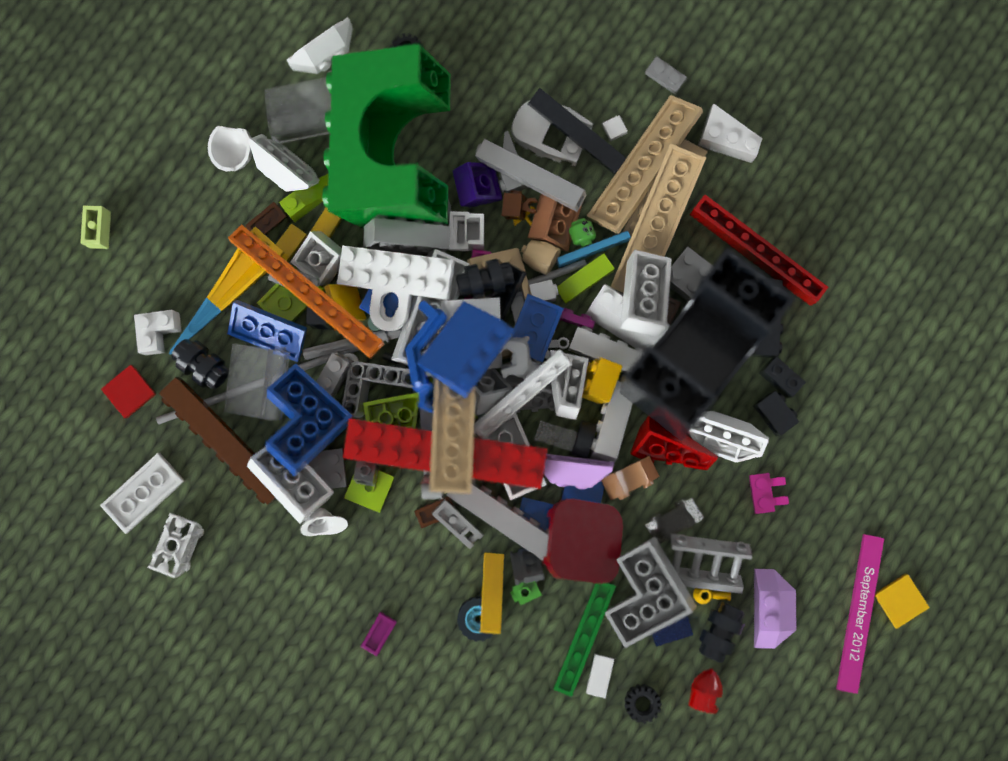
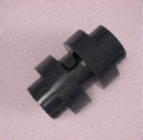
M497 258L485 261V268L478 269L477 264L464 266L465 273L455 275L460 296L471 295L472 299L485 298L484 292L490 290L493 295L505 293V286L514 284L510 263L499 264Z
M184 339L178 343L172 352V359L176 362L175 366L185 375L193 373L192 380L202 388L208 386L211 389H217L225 382L229 375V369L224 366L225 361L215 353L208 355L209 349L200 341L192 342L191 340Z
M724 602L719 603L717 610L711 609L707 620L712 622L709 630L703 629L698 639L702 642L699 648L700 653L719 663L724 662L726 655L732 656L736 644L731 642L734 634L740 636L745 624L741 623L744 612Z

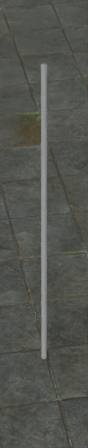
M585 259L551 271L547 275L543 274L528 280V283L531 285L557 278L581 269L587 263ZM493 294L486 295L485 298H492ZM354 348V349L342 351V352H339V353L342 354V355H344V354H346V353H354V352H357V351H359L360 349H359V348ZM331 354L318 357L298 366L304 371L327 363ZM288 369L207 398L204 401L211 406L273 383ZM176 411L156 417L157 423L162 424L178 418L175 415Z

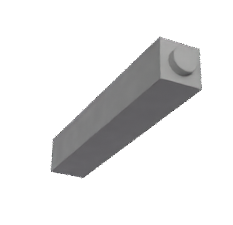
M486 139L476 149L475 156L479 162L578 212L587 196L584 189Z

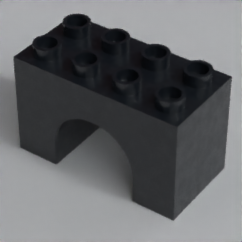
M727 248L701 280L697 291L669 329L653 347L649 345L624 375L619 393L682 441L796 298Z

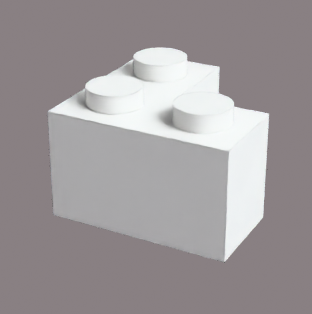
M174 310L134 315L137 348L140 354L153 355L165 353L163 334L182 332L180 313Z

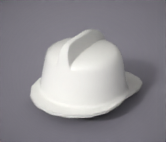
M318 508L304 520L305 523L301 526L300 530L305 536L337 534L345 530L348 523L345 518L332 516L326 509Z

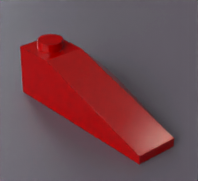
M650 416L640 426L630 455L640 459L650 456L652 462L654 460L665 461L667 465L679 463L683 464L684 467L708 470L718 459L716 454L689 436L680 441Z

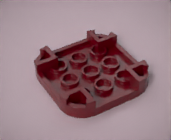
M578 499L559 500L548 510L547 517H550L547 556L543 557V564H546L552 577L557 579L594 584L609 583L614 580L620 567L617 559L621 556L623 522L619 511L608 504Z

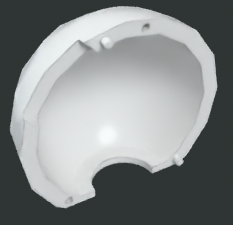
M217 126L211 133L208 141V154L212 163L218 169L224 171H237L244 168L252 157V150L249 144L251 136L249 132L241 128L234 129Z

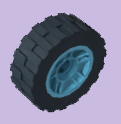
M480 596L471 597L465 601L460 607L457 617L458 627L462 634L469 640L472 639L477 642L490 639L493 633H480L481 621H475V617L481 615L482 597Z

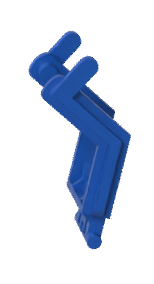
M422 301L419 304V309L429 318L407 345L405 351L412 387L419 394L420 401L418 406L433 414L435 385L428 382L426 371L418 366L417 362L422 357L424 347L438 329L446 323L447 315L443 310L439 308L434 309L429 303Z

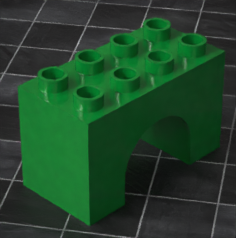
M420 44L332 56V71H329L326 76L327 88L331 94V109H328L325 113V124L330 132V145L324 151V163L329 170L328 186H325L322 192L323 203L327 211L362 229L376 216H386L390 220L405 218L407 222L423 220L425 224H432L433 222L448 224V185L418 164L395 166L394 147L402 129L414 118L428 113L450 111L451 74Z

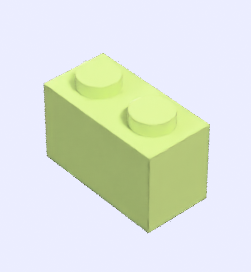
M83 206L81 244L88 248L109 249L111 212L103 206Z

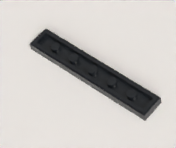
M541 88L537 90L528 102L531 108L614 175L626 160L625 156Z

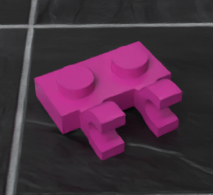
M769 473L749 475L754 514L775 512V505L789 504L788 496L773 497L771 486L786 485L785 477L770 478Z

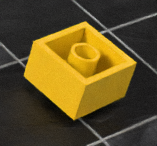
M602 357L588 362L582 398L597 404L610 403L622 365Z

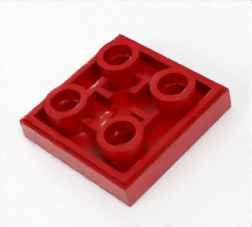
M129 365L101 388L125 419L156 395L155 391L133 365Z

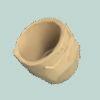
M531 240L527 246L523 245L521 252H523L522 261L535 271L547 275L560 256L561 249L548 242Z

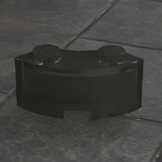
M693 497L686 501L682 498L674 503L675 506L663 514L657 512L650 517L651 521L645 524L652 538L656 537L659 544L669 540L671 534L677 535L676 533L685 528L689 529L704 519Z

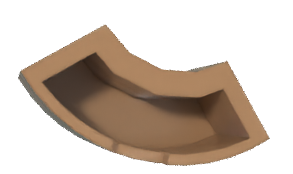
M647 456L619 471L617 470L607 475L601 481L610 500L615 498L622 500L630 496V491L640 486L647 488L653 485V480L660 476L650 456Z

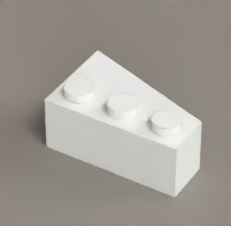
M713 104L708 113L698 146L752 163L758 154L762 138Z
M550 350L548 359L557 351ZM564 353L571 360L572 364L551 381L556 416L576 420L580 410L589 358Z

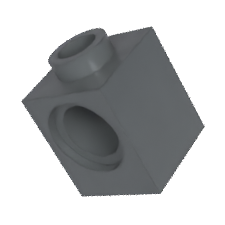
M357 460L353 478L356 484L375 487L379 471L377 463Z

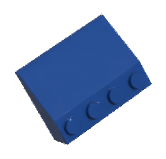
M463 301L419 359L417 365L467 399L511 339L514 329L499 318Z

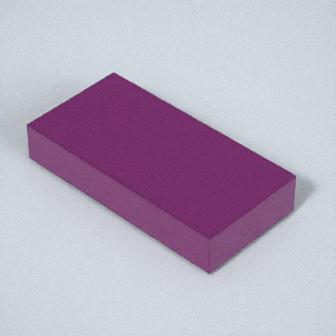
M380 612L360 647L377 657L397 621Z

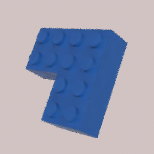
M295 363L267 388V398L291 420L266 442V450L295 477L348 427L349 419H352L353 415Z

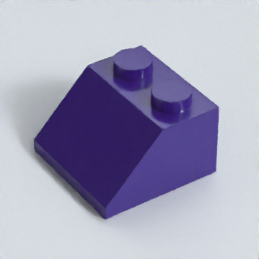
M466 162L452 170L461 207H476L503 200L496 170L483 163Z

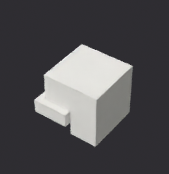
M450 211L449 251H473V249L484 251V214Z

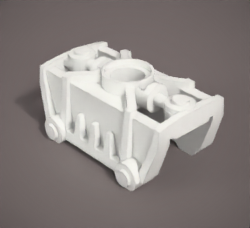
M169 513V518H167L166 524L163 527L164 531L148 568L177 578L190 569V559L198 539L204 534V529L197 522ZM190 523L191 526L187 535L181 538V528ZM170 540H174L177 543V548L174 551L168 549ZM174 558L176 564L171 573L168 572V561Z

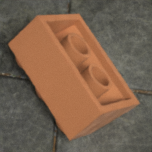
M540 194L536 207L537 213L534 214L528 238L548 242L562 251L568 252L572 241L569 228L572 226L571 223L578 220L581 206L578 212Z

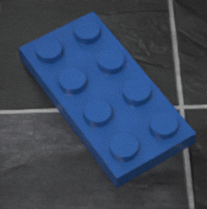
M236 299L232 305L227 334L298 362L301 358L307 327Z

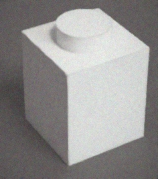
M552 279L529 285L532 296L547 302L556 301V295H559L557 285L552 283Z

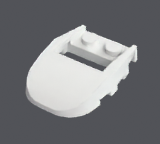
M528 102L523 104L518 110L512 125V136L515 142L526 150L529 149L535 152L541 158L547 157L560 163L564 160L572 162V166H576L583 149L568 137L561 152L542 144L551 123L531 108ZM563 106L576 118L583 122L586 126L592 129V122H590L580 114L576 113L569 107Z

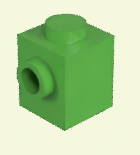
M536 581L530 583L520 582L519 585L514 584L512 585L513 591L510 592L515 603L519 601L520 605L542 595Z

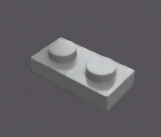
M657 56L645 72L647 76L674 94L677 93L687 78Z

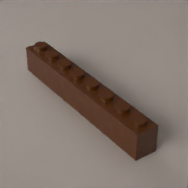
M175 377L159 393L163 397L161 399L166 406L172 407L176 411L175 415L180 420H185L190 425L188 428L195 435L199 434L203 438V444L209 449L212 448L216 452V457L221 462H226L230 466L229 470L235 476L239 475L244 480L242 482L244 486L249 490L252 489L257 494L256 498L261 503L271 504L276 497L247 467L250 458L256 453L182 378Z

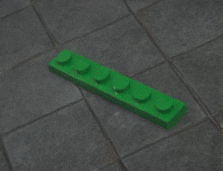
M610 583L594 585L553 687L554 690L570 697L573 696L616 588L615 585Z

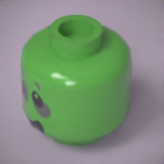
M583 218L571 223L572 226L569 228V233L573 244L582 248L591 245L592 241L596 238L592 222L586 221Z

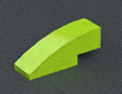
M602 254L557 286L558 294L564 303L567 304L614 272L615 268L606 255Z

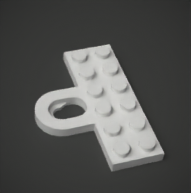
M342 245L337 284L373 289L370 304L372 322L381 330L395 331L403 327L408 320L412 295L449 300L455 261ZM393 292L399 300L398 309L393 317H388L385 313L386 309L383 305V300L388 293Z

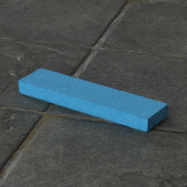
M628 231L560 256L556 261L558 268L626 243L631 238Z

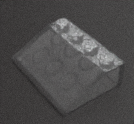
M326 77L265 89L267 121L272 140L277 143H283L330 133L325 124V113L328 109H331V94L327 88Z

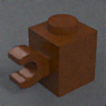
M512 190L510 193H504L501 216L510 220H525L526 212L537 213V210L531 209L530 205L538 203V200L535 198L527 199L521 191Z

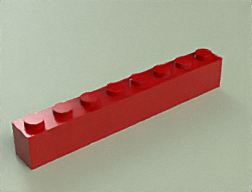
M707 195L702 197L690 213L691 217L775 280H783V286L808 305L812 306L817 303L829 288Z

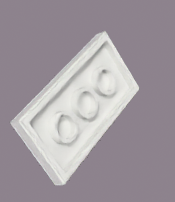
M157 453L100 506L125 534H128L185 480L161 453Z

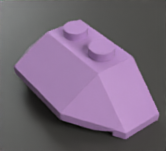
M547 454L544 475L551 483H556L560 487L572 485L578 489H587L611 473L614 462Z
M754 569V648H776L796 631V590L774 569Z

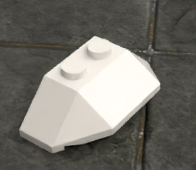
M347 17L333 25L299 49L293 56L289 57L287 62L291 69L319 74L331 67L332 56L347 54L353 29L349 18Z
M263 134L250 138L249 144L257 169L274 181L281 189H284L286 192L302 190L319 183L320 180L317 178L314 170L285 146L274 140L267 139Z
M706 411L689 432L693 440L717 456L734 462L762 457L769 440L767 436L751 423L715 411Z

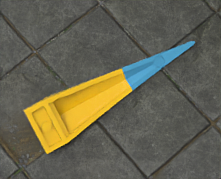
M257 227L250 231L280 257L285 254ZM237 248L218 281L171 348L169 354H172L174 348L182 340H190L267 272Z

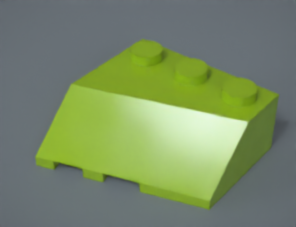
M412 393L364 402L366 421L415 429L419 408L418 403L420 401L419 394Z

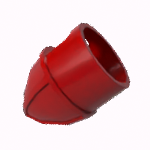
M712 668L702 671L694 679L691 685L688 705L701 712L717 714L716 698L723 696V686L718 674Z

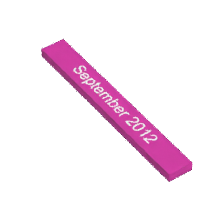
M866 534L862 536L836 687L838 690L858 694L884 543V538Z

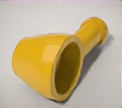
M694 588L693 597L700 604H707L712 599L730 601L731 592ZM703 592H707L708 594L707 598L702 599L701 594Z

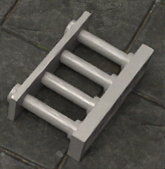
M671 534V548L675 550L672 565L685 587L742 594L744 587L741 575L738 574L742 559H752L749 544ZM683 551L695 552L691 569L680 567ZM703 553L715 555L711 571L699 570ZM723 556L734 557L730 574L719 572Z

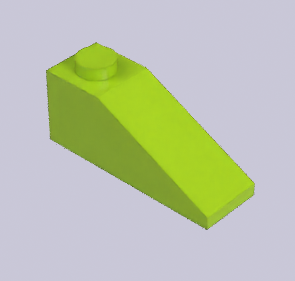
M329 174L320 177L318 184L308 189L295 190L279 202L294 222H297L323 202L322 192L324 187L328 186Z

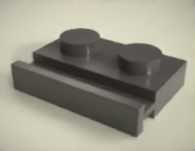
M520 549L516 553L510 552L516 585H519L520 582L530 583L544 580L539 557L527 549Z

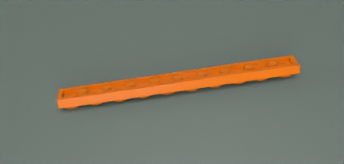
M243 225L238 227L228 237L231 243L369 358L384 345V342Z

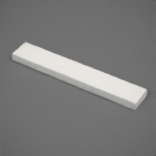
M561 350L557 351L475 422L474 433L481 439L487 438L572 364L571 360Z

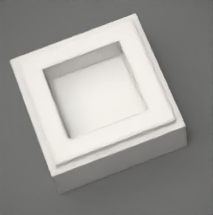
M619 115L602 123L610 141L628 132Z

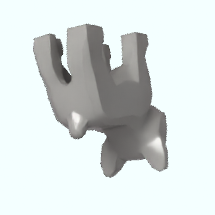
M529 336L523 338L511 337L502 349V351L508 349L513 352L511 362L501 364L503 378L515 375L525 380L542 365L533 362L530 357Z

